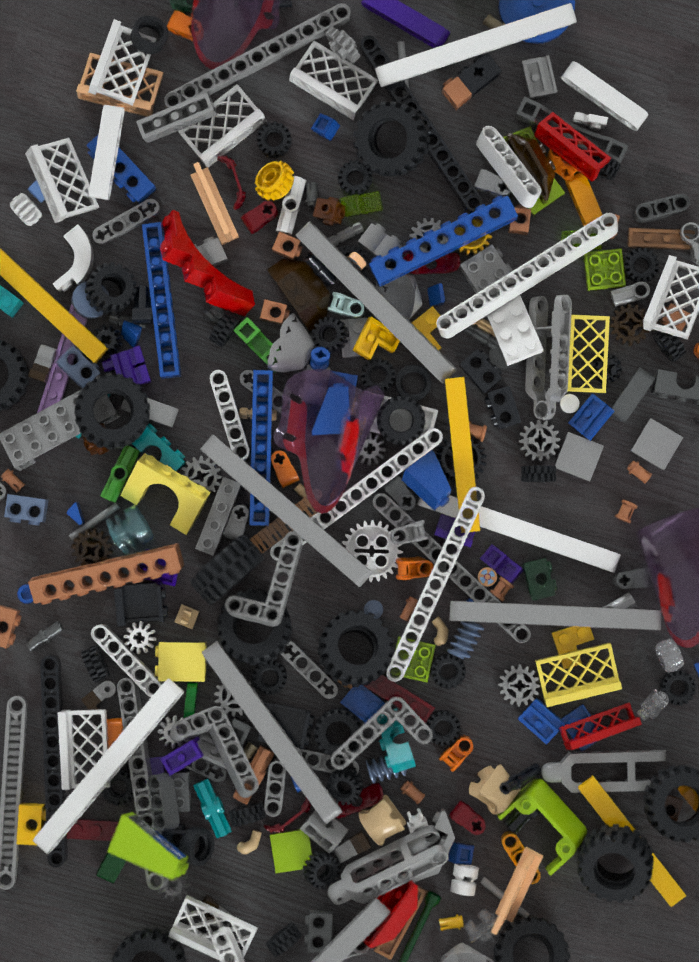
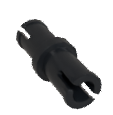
M312 252L305 255L306 258H303V260L313 269V273L319 276L327 286L333 285L335 283L334 280L337 279L336 276Z

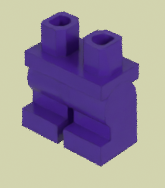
M140 345L130 350L110 355V359L102 362L105 373L115 370L116 375L118 373L123 374L125 378L130 377L134 379L133 382L136 384L144 385L151 383Z

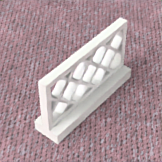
M114 19L88 93L96 95L97 92L133 106L151 54L145 56V53L138 50V52L130 55L126 47L133 43L132 41L124 43L121 34L123 32L130 35L132 29L120 25L121 22ZM139 32L144 40L156 42V38ZM123 48L126 57L118 59L115 51ZM141 55L144 63L136 66L132 58ZM129 60L133 68L124 71L120 63ZM117 64L121 72L112 76L109 67ZM135 71L138 80L130 82L126 74ZM123 76L127 84L118 87L115 79ZM111 81L115 89L109 91L102 88L104 83ZM130 88L133 94L132 97L123 96L121 90Z
M316 41L312 42L296 68L294 67L289 79L290 82L352 120L356 118L358 111L378 83V79L349 61L342 60L336 53ZM316 48L322 52L323 57L313 59L311 52ZM334 59L338 61L339 67L329 69L327 60ZM324 61L326 69L316 71L314 63ZM305 64H311L313 72L305 73L300 69ZM351 69L354 71L355 77L345 79L343 70ZM340 71L342 79L332 81L330 73ZM327 73L329 82H319L317 75ZM367 79L372 83L368 88L361 89L359 80ZM356 81L358 89L348 91L346 83ZM343 83L345 92L337 93L334 91L333 85ZM359 93L361 100L358 105L350 101L349 95Z
M238 84L213 103L215 109L219 105H227L226 114H218L212 117L211 126H203L199 122L198 125L194 124L178 131L208 168L217 161L218 156H224L266 122L264 114L255 106ZM238 91L241 95V101L230 102L231 96ZM230 106H240L239 115H230ZM243 107H251L254 110L249 116L242 115ZM215 117L225 118L224 127L214 126ZM228 118L238 119V124L234 128L227 127ZM190 128L197 129L196 138L187 137L185 132ZM200 129L210 130L209 139L199 138ZM213 130L223 131V137L219 140L212 139ZM198 142L208 143V149L200 153Z
M70 138L38 146V144L33 145L25 153L55 223L61 222L65 218L99 208L96 198L89 197L90 184ZM66 144L69 151L68 155L59 152V146ZM48 150L52 152L51 160L45 158L41 151ZM55 155L65 159L63 167L53 162ZM68 161L75 164V173L65 168ZM51 166L60 170L58 178L50 173ZM63 172L73 177L70 184L61 180ZM75 178L83 183L84 187L82 190L73 186ZM58 184L68 188L66 195L58 191ZM70 190L80 194L78 201L68 197ZM83 196L90 199L91 206H85L80 203ZM66 201L76 205L74 211L67 212L65 208Z
M669 255L644 317V330L651 331L654 329L688 340L699 312V297L692 300L688 292L695 289L699 291V283L694 277L699 275L698 266L677 261V257ZM679 268H683L689 274L680 278L677 271ZM692 278L695 285L686 289L682 282ZM679 283L682 291L673 294L671 286ZM685 294L688 302L679 305L676 298ZM673 300L676 307L667 311L664 304ZM691 305L694 312L685 316L682 309ZM679 311L682 318L673 322L669 314ZM666 316L669 324L665 326L658 325V319ZM685 322L687 325L686 332L678 331L675 325Z
M68 709L58 712L62 790L76 788L80 784L76 781V775L79 771L86 776L88 772L83 767L87 762L90 761L95 766L96 762L92 757L98 751L104 755L108 750L106 709ZM94 714H101L102 722L98 727L90 720ZM73 715H80L85 720L80 727L73 723ZM86 723L95 729L89 737L81 730ZM96 732L102 736L103 740L99 746L91 740ZM77 733L86 739L81 746L74 742V736ZM87 742L96 749L90 756L82 749ZM78 752L87 758L81 766L75 761V756Z
M187 895L168 937L219 960L213 945V937L217 931H212L210 925L217 923L219 928L224 927L222 922L228 921L232 925L229 928L232 932L235 931L238 937L235 938L237 943L240 942L243 950L240 951L244 958L257 931V927ZM187 903L194 905L197 910L189 912L186 906ZM209 912L213 914L215 919L207 920L204 913ZM200 915L203 922L195 923L192 916ZM187 918L190 925L184 924L179 920ZM205 926L208 933L199 931L198 928ZM245 929L250 931L251 934L242 937L240 930ZM226 954L229 959H235L233 954Z

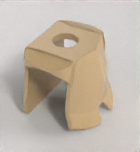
M491 765L485 767L477 774L481 781L479 783L471 782L469 786V794L486 804L489 811L494 815L504 812L520 791V789L513 790L507 795L500 791L499 786L501 783L509 778V774L502 765H498L495 770Z
M383 795V799L371 809L359 811L361 824L374 842L380 846H383L386 838L405 830L406 820L387 795Z

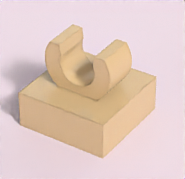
M181 604L175 623L193 629L200 611Z

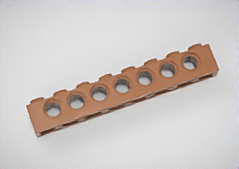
M179 543L35 576L28 581L34 604L41 602V605L51 603L53 599L66 600L71 597L70 595L77 594V596H83L92 590L101 592L109 586L118 588L124 586L126 582L132 581L133 584L142 582L143 578L147 577L156 579L165 573L174 575L179 573L185 564ZM158 559L165 560L166 566H161L158 563ZM139 563L146 564L148 570H142ZM122 567H125L129 570L128 575L122 573ZM103 572H108L111 579L105 578ZM85 576L91 577L93 582L88 583L85 580ZM67 580L72 581L74 583V587H69L67 585ZM49 584L55 586V592L49 589Z

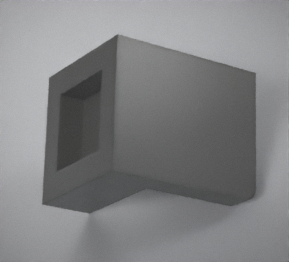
M235 717L231 726L242 747L252 725Z

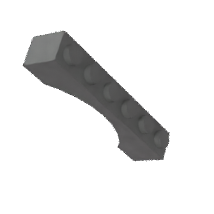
M524 96L514 119L537 129L538 124L550 115L552 111ZM563 119L608 156L621 163L628 145L611 137L591 132ZM553 120L548 123L552 127H558V124ZM563 133L564 137L573 139L571 134ZM577 144L581 150H587L585 145Z

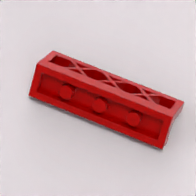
M554 112L543 119L537 126L534 136L592 182L598 177L600 169L611 160L610 156ZM553 120L558 124V127H552L548 123ZM563 133L571 134L573 139L564 137ZM577 144L585 145L587 150H581ZM592 156H599L602 161L597 163L592 159Z
M630 702L561 726L559 730L566 750H574L642 725L640 717H634ZM626 708L629 719L621 720L617 718L620 710ZM605 715L612 718L610 725L607 727L600 724L602 717ZM588 721L595 724L590 733L583 731V727ZM569 728L578 731L575 738L571 740L568 739L566 729Z

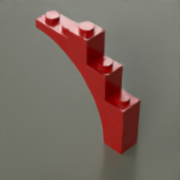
M172 210L168 216H165L162 222L165 240L160 246L162 260L182 267L185 282L204 288L206 303L245 317L255 305L253 291L232 281L205 259L187 235L179 212Z

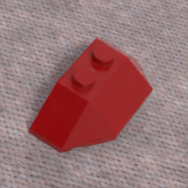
M413 880L376 897L390 910V913L363 940L369 948L372 949L395 939L418 908V885Z

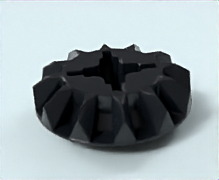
M609 353L607 366H614L610 369V375L607 373L606 384L615 382L620 377L622 371L621 361L615 355ZM596 357L591 366L598 372L603 367V361ZM598 376L594 377L598 382L602 383Z

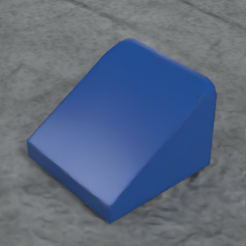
M320 113L311 130L331 141L340 125L335 119Z
M440 283L429 287L427 291L430 306L444 305L443 284Z
M124 320L121 335L132 347H136L140 340L142 327Z
M75 502L66 514L77 524L84 525L85 521L79 502Z
M453 842L449 850L448 861L455 864L471 865L474 846Z

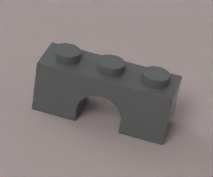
M661 369L655 371L652 394H656L657 398L668 399L669 396L674 397L675 401L686 403L687 400L694 401L695 405H699V376L693 377L692 385L689 389H682L676 381L677 372Z

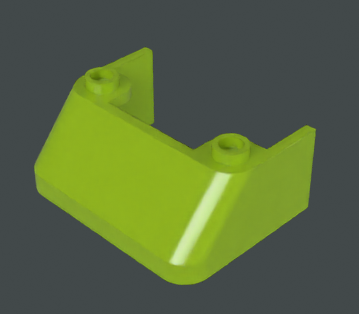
M540 778L530 781L519 791L504 812L497 814L498 818L502 820L514 808L524 815H529L538 809L563 836L556 844L558 856L545 867L550 876L574 855L587 836L585 825L549 785Z

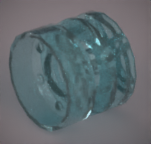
M135 504L124 510L125 520L118 514L114 515L117 524L111 518L106 520L111 538L125 555L130 553L127 544L133 550L137 549L136 539L143 545L155 539L146 519Z

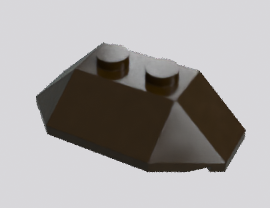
M507 134L505 137L507 144L541 187L542 192L539 199L544 205L549 199L555 176L554 171L556 168L553 162L547 160L545 156L546 150L541 143L538 144L534 139L516 134Z
M281 259L268 268L267 271L306 328L311 332L312 329L316 328L314 326L315 323L318 324L319 319H324L327 316L330 293L306 262Z

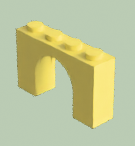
M144 453L137 461L120 496L138 505L144 498L150 485L163 484L174 491L179 502L178 510L170 526L187 535L196 522L211 492L206 490L205 487L189 480L187 476L174 471L170 466L159 462L153 456Z

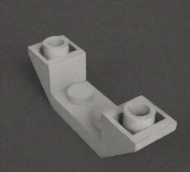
M441 808L440 812H435L432 822H434L433 826L435 829L446 833V836H441L438 845L444 846L448 853L455 840V836L446 811ZM436 854L433 858H438L442 854ZM442 866L413 879V881L416 882L439 874Z

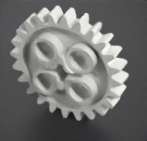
M374 520L371 521L370 525L364 521L363 527L357 523L356 531L350 528L352 535L345 534L348 538V542L342 541L346 545L345 549L356 558L359 555L367 557L365 566L373 572L369 577L370 582H372L373 577H376L379 582L381 575L387 579L386 573L393 574L391 568H398L395 562L399 558L397 554L403 553V551L397 548L401 545L394 544L391 541V531L387 530L388 524L383 528L381 527V521L377 526L374 524ZM359 536L367 537L368 544L365 547H360L357 544ZM379 536L387 539L385 547L377 546L376 539ZM372 545L374 549L389 550V553H374L373 557H370L369 553H356L354 550L369 549ZM380 555L384 556L387 560L386 564L382 567L378 566L375 562L376 558Z

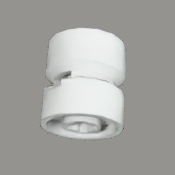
M454 863L453 875L455 879L451 881L450 891L460 895L474 896L476 890L474 880L478 878L479 868L473 865Z

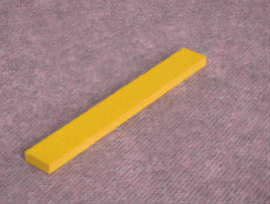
M0 248V275L91 361L97 363L108 348Z
M464 377L445 379L459 510L468 491L472 487H476ZM476 490L470 494V498L473 501H477ZM465 508L462 511V515L466 519L472 518L474 514L470 508ZM479 512L469 532L480 531ZM460 526L461 533H465V528Z
M591 776L578 786V789L606 825L613 827V824H619V827L624 828V826H628L631 831L635 830L594 776ZM652 853L654 864L650 881L670 907L686 897V894L656 855Z

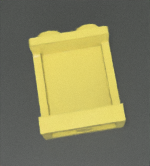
M159 642V646L155 647V657H159L158 665H155V677H158V681L170 679L172 681L205 682L206 659L202 651L207 648V642Z

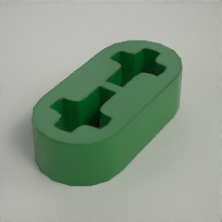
M188 682L184 718L195 714L198 683Z

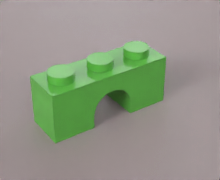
M246 317L233 331L268 366V358L273 343ZM274 357L273 365L278 362L276 357Z

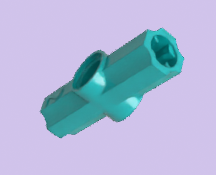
M209 778L194 784V789L201 802L202 812L205 818L209 820L216 838L223 837L232 832L229 821L224 813V806L219 796L216 795Z

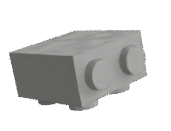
M493 244L459 266L476 294L513 271L508 263L505 264L503 262L502 252L498 247L495 248Z

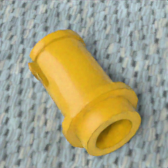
M456 914L454 917L439 918L441 931L454 928L460 930L461 927H464L462 915Z

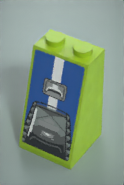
M130 812L122 815L108 853L171 880L186 873L189 864L186 863L188 857L137 814Z

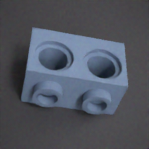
M70 346L55 363L83 389L86 383L94 380L100 374L97 370L99 366L91 360L88 361L84 357L85 354L78 347ZM69 354H73L77 358V362L74 365L69 364L67 361ZM83 368H88L91 372L90 377L87 379L81 375Z
M7 494L4 517L9 518V522L21 523L22 519L29 520L28 524L40 526V522H46L49 500ZM18 503L21 506V511L19 514H14L12 508ZM35 506L40 509V514L37 517H34L31 513L32 508Z

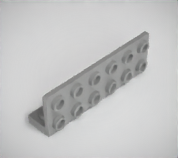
M81 390L0 433V441L15 469L22 471L35 464L36 457L81 434L78 425H76L74 414L76 400ZM107 394L97 400L94 406V416L98 423L107 425L120 418L118 411L113 407Z

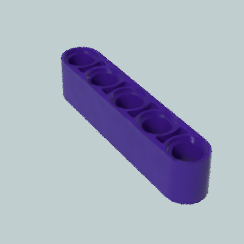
M362 0L361 2L369 11L432 48L444 45L450 35L447 29L398 0Z

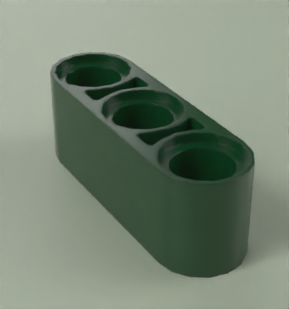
M107 852L98 868L96 876L114 884L127 860Z

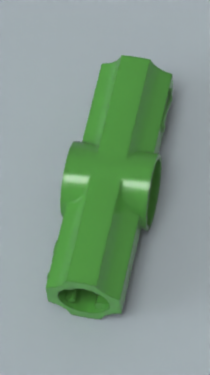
M128 445L123 448L115 466L111 469V475L100 495L101 497L116 503L140 454L139 450ZM120 468H123L125 471V476L122 479L116 477V471Z

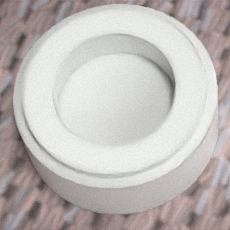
M573 394L565 395L560 400L561 410L568 414L574 413L579 408V399Z

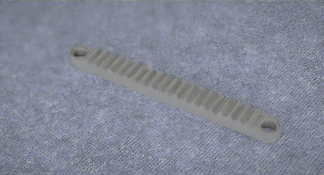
M20 695L10 698L6 709L0 803V889L3 890L12 888L16 883L19 859V844H16L18 811L23 797L28 719L27 700ZM14 700L22 702L21 710L16 711L13 709L12 703ZM3 874H8L11 877L10 884L2 883L1 876Z

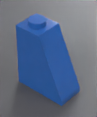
M335 383L333 387L328 388L312 429V435L344 434L347 420L351 422L349 387H345V383Z
M430 450L405 469L402 481L434 511L440 506L444 507L449 502L451 488L433 450Z

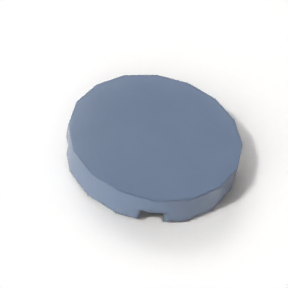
M82 282L72 293L71 302L76 313L87 319L101 317L104 315L103 311L97 312L96 306H90L91 300L87 301L86 296L88 293H85L87 285L86 282ZM101 285L103 291L109 296V293L106 290V288L103 285Z

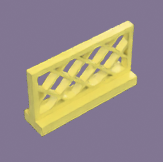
M571 315L568 392L606 393L610 316ZM575 319L584 320L588 326L579 332L574 327ZM597 320L605 321V329L600 333L592 326ZM589 327L597 335L590 342L582 336ZM579 336L587 344L580 351L573 346L574 341ZM598 337L604 342V348L600 352H597L591 345ZM588 346L596 354L590 361H587L581 355ZM579 355L586 364L577 371L572 363ZM596 357L603 361V367L598 372L590 365ZM586 366H589L595 373L588 381L580 374ZM602 370H603V378H602L601 375L599 374ZM577 374L585 382L580 388L571 387L572 379ZM598 376L602 380V389L593 388L589 382Z
M610 642L535 660L546 707L622 689ZM607 648L609 655L604 662L596 656L600 650ZM585 653L591 656L586 666L577 661L581 654ZM568 658L573 661L568 670L558 666L562 659ZM594 659L603 663L598 673L589 668ZM550 663L554 667L549 675L542 672L540 664ZM575 664L584 668L579 678L570 673ZM608 666L612 669L614 677L604 678L600 674ZM556 668L565 672L560 682L551 677ZM587 670L596 675L593 681L589 683L582 680ZM568 675L577 679L572 687H567L563 684ZM549 680L558 684L555 691H546L545 686Z

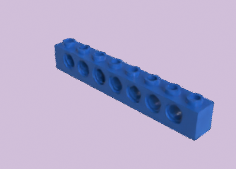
M502 195L492 200L491 204L487 206L482 204L474 209L475 212L469 215L466 212L458 216V220L452 223L450 221L440 225V229L436 231L432 229L425 232L423 237L418 240L413 238L405 243L406 246L402 248L394 247L388 251L389 254L383 257L378 255L371 259L369 268L378 286H384L516 221L518 214L508 195L502 197ZM495 210L500 216L498 218H491L489 212ZM474 219L481 220L482 225L480 227L473 226L472 221ZM458 227L465 230V233L461 236L454 232ZM439 236H445L448 239V242L445 244H440L437 241V238ZM427 244L431 249L429 252L424 253L420 250V246ZM405 253H411L413 259L405 261L402 256ZM389 261L396 264V267L392 270L385 267V264Z
M161 222L142 224L160 377L162 379L181 377L168 262L162 260L160 251L161 243L165 240L164 228Z
M253 370L251 467L270 483L273 371ZM250 493V525L269 526V508Z

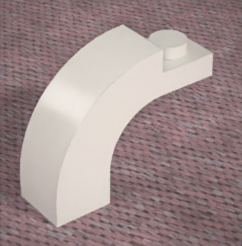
M78 224L63 236L74 251V263L68 272L53 283L59 292L62 290L65 292L70 289L74 281L78 285L85 282L93 267L94 252L91 241Z

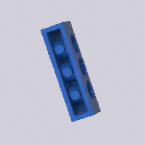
M98 135L86 145L89 149L87 153L93 160L95 158ZM118 148L114 172L115 179L113 181L120 189L124 187L128 191L126 195L133 203L137 201L140 204L157 189L130 158ZM118 165H124L125 170L121 173H117L116 167ZM137 179L138 183L136 186L130 187L128 186L129 181Z

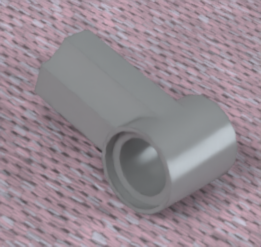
M638 282L610 291L614 307L644 300L650 293L649 285L645 282ZM636 287H643L645 289V295H637L635 291Z
M628 592L601 608L634 609L637 607V604Z

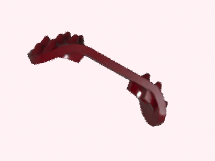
M218 156L217 160L225 163L229 170H233L239 192L236 193L237 201L233 206V209L237 210L243 206V201L246 199V192L242 191L235 167L237 164L231 158H227L228 156Z
M455 252L449 253L435 260L437 262L435 269H428L424 265L410 272V274L455 272L460 265V256ZM407 254L404 256L403 259L405 261H411L413 259V255Z
M373 783L364 788L359 796L362 798V804L359 807H354L352 803L347 805V802L345 805H341V801H339L338 805L342 813L335 818L346 817L378 804L383 799L381 785Z
M306 797L305 802L301 805L302 810L283 825L281 823L273 826L264 824V828L271 833L273 831L275 833L284 831V827L304 812L308 813L311 806L310 801Z

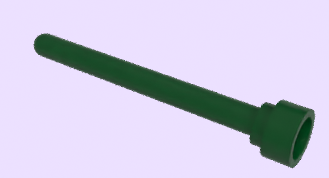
M429 890L424 897L426 899L424 909L398 962L408 961L432 908L438 905L442 898L440 895Z

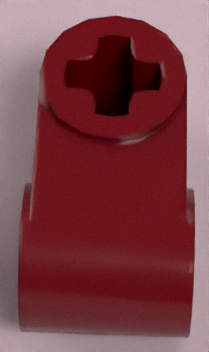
M264 201L245 213L240 219L249 232L254 234L275 219L278 210L273 202ZM266 207H269L271 209L272 213L270 215L268 213H265Z
M462 800L458 802L449 814L452 820L474 835H480L485 830V820ZM480 821L481 828L476 827L474 829L472 822L477 823Z

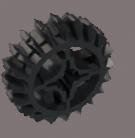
M472 436L471 446L477 458L476 464L473 463L475 478L478 479L479 475L476 471L484 472L480 465L486 466L487 463L481 461V459L487 458V455L480 454L485 448L478 449L477 446L481 442L478 441L474 444L475 437ZM444 439L443 443L446 446L439 445L438 448L443 451L442 453L436 452L435 455L441 456V459H438V461L442 464L441 468L444 469V474L449 475L447 478L449 482L452 477L455 478L454 465L451 470L447 467L445 455L448 454L453 458V452L449 449L452 443Z

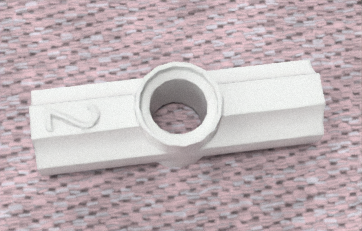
M293 176V185L282 202V209L276 232L279 233L280 231L289 236H292L306 184L305 179ZM294 202L296 207L293 210H289L286 208L287 203Z

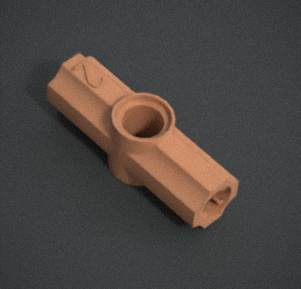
M260 745L250 763L259 785L275 754ZM244 783V787L247 790H251V786ZM235 790L233 795L236 800L244 804H248L251 796L248 798L241 797L237 790Z

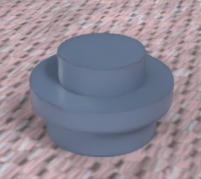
M370 600L364 606V613L368 615L371 612L375 614L374 618L377 619L383 613V606L377 600Z

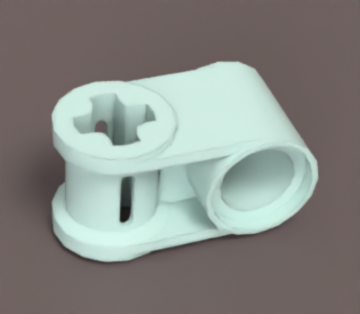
M338 292L332 293L333 299L327 311L353 319L363 317L365 308L360 300ZM354 305L361 306V311L358 314L351 312V308Z

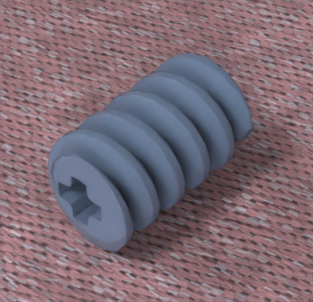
M460 622L464 628H457L460 635L453 636L457 642H450L454 649H447V652L463 660L464 658L471 657L467 651H474L471 644L478 643L474 637H481L477 630H484L483 626L475 622Z
M379 757V763L373 758L371 765L366 760L369 777L374 784L377 777L383 782L384 775H386L388 780H391L392 767L388 768L386 761L382 757ZM408 769L400 771L403 776H406ZM399 772L393 773L396 778L399 777Z

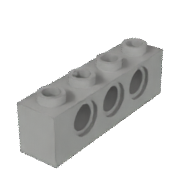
M206 92L136 122L143 140L149 143L218 114L210 95Z
M225 477L222 478L195 549L215 556L227 521L242 485Z

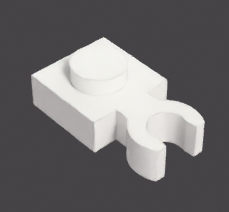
M575 112L573 118L574 123L586 124L592 130L604 129L608 117L594 114L586 115L580 112Z
M420 808L417 809L418 813L415 816H412L410 811L407 812L410 821L407 822L410 834L428 826L426 817H423Z

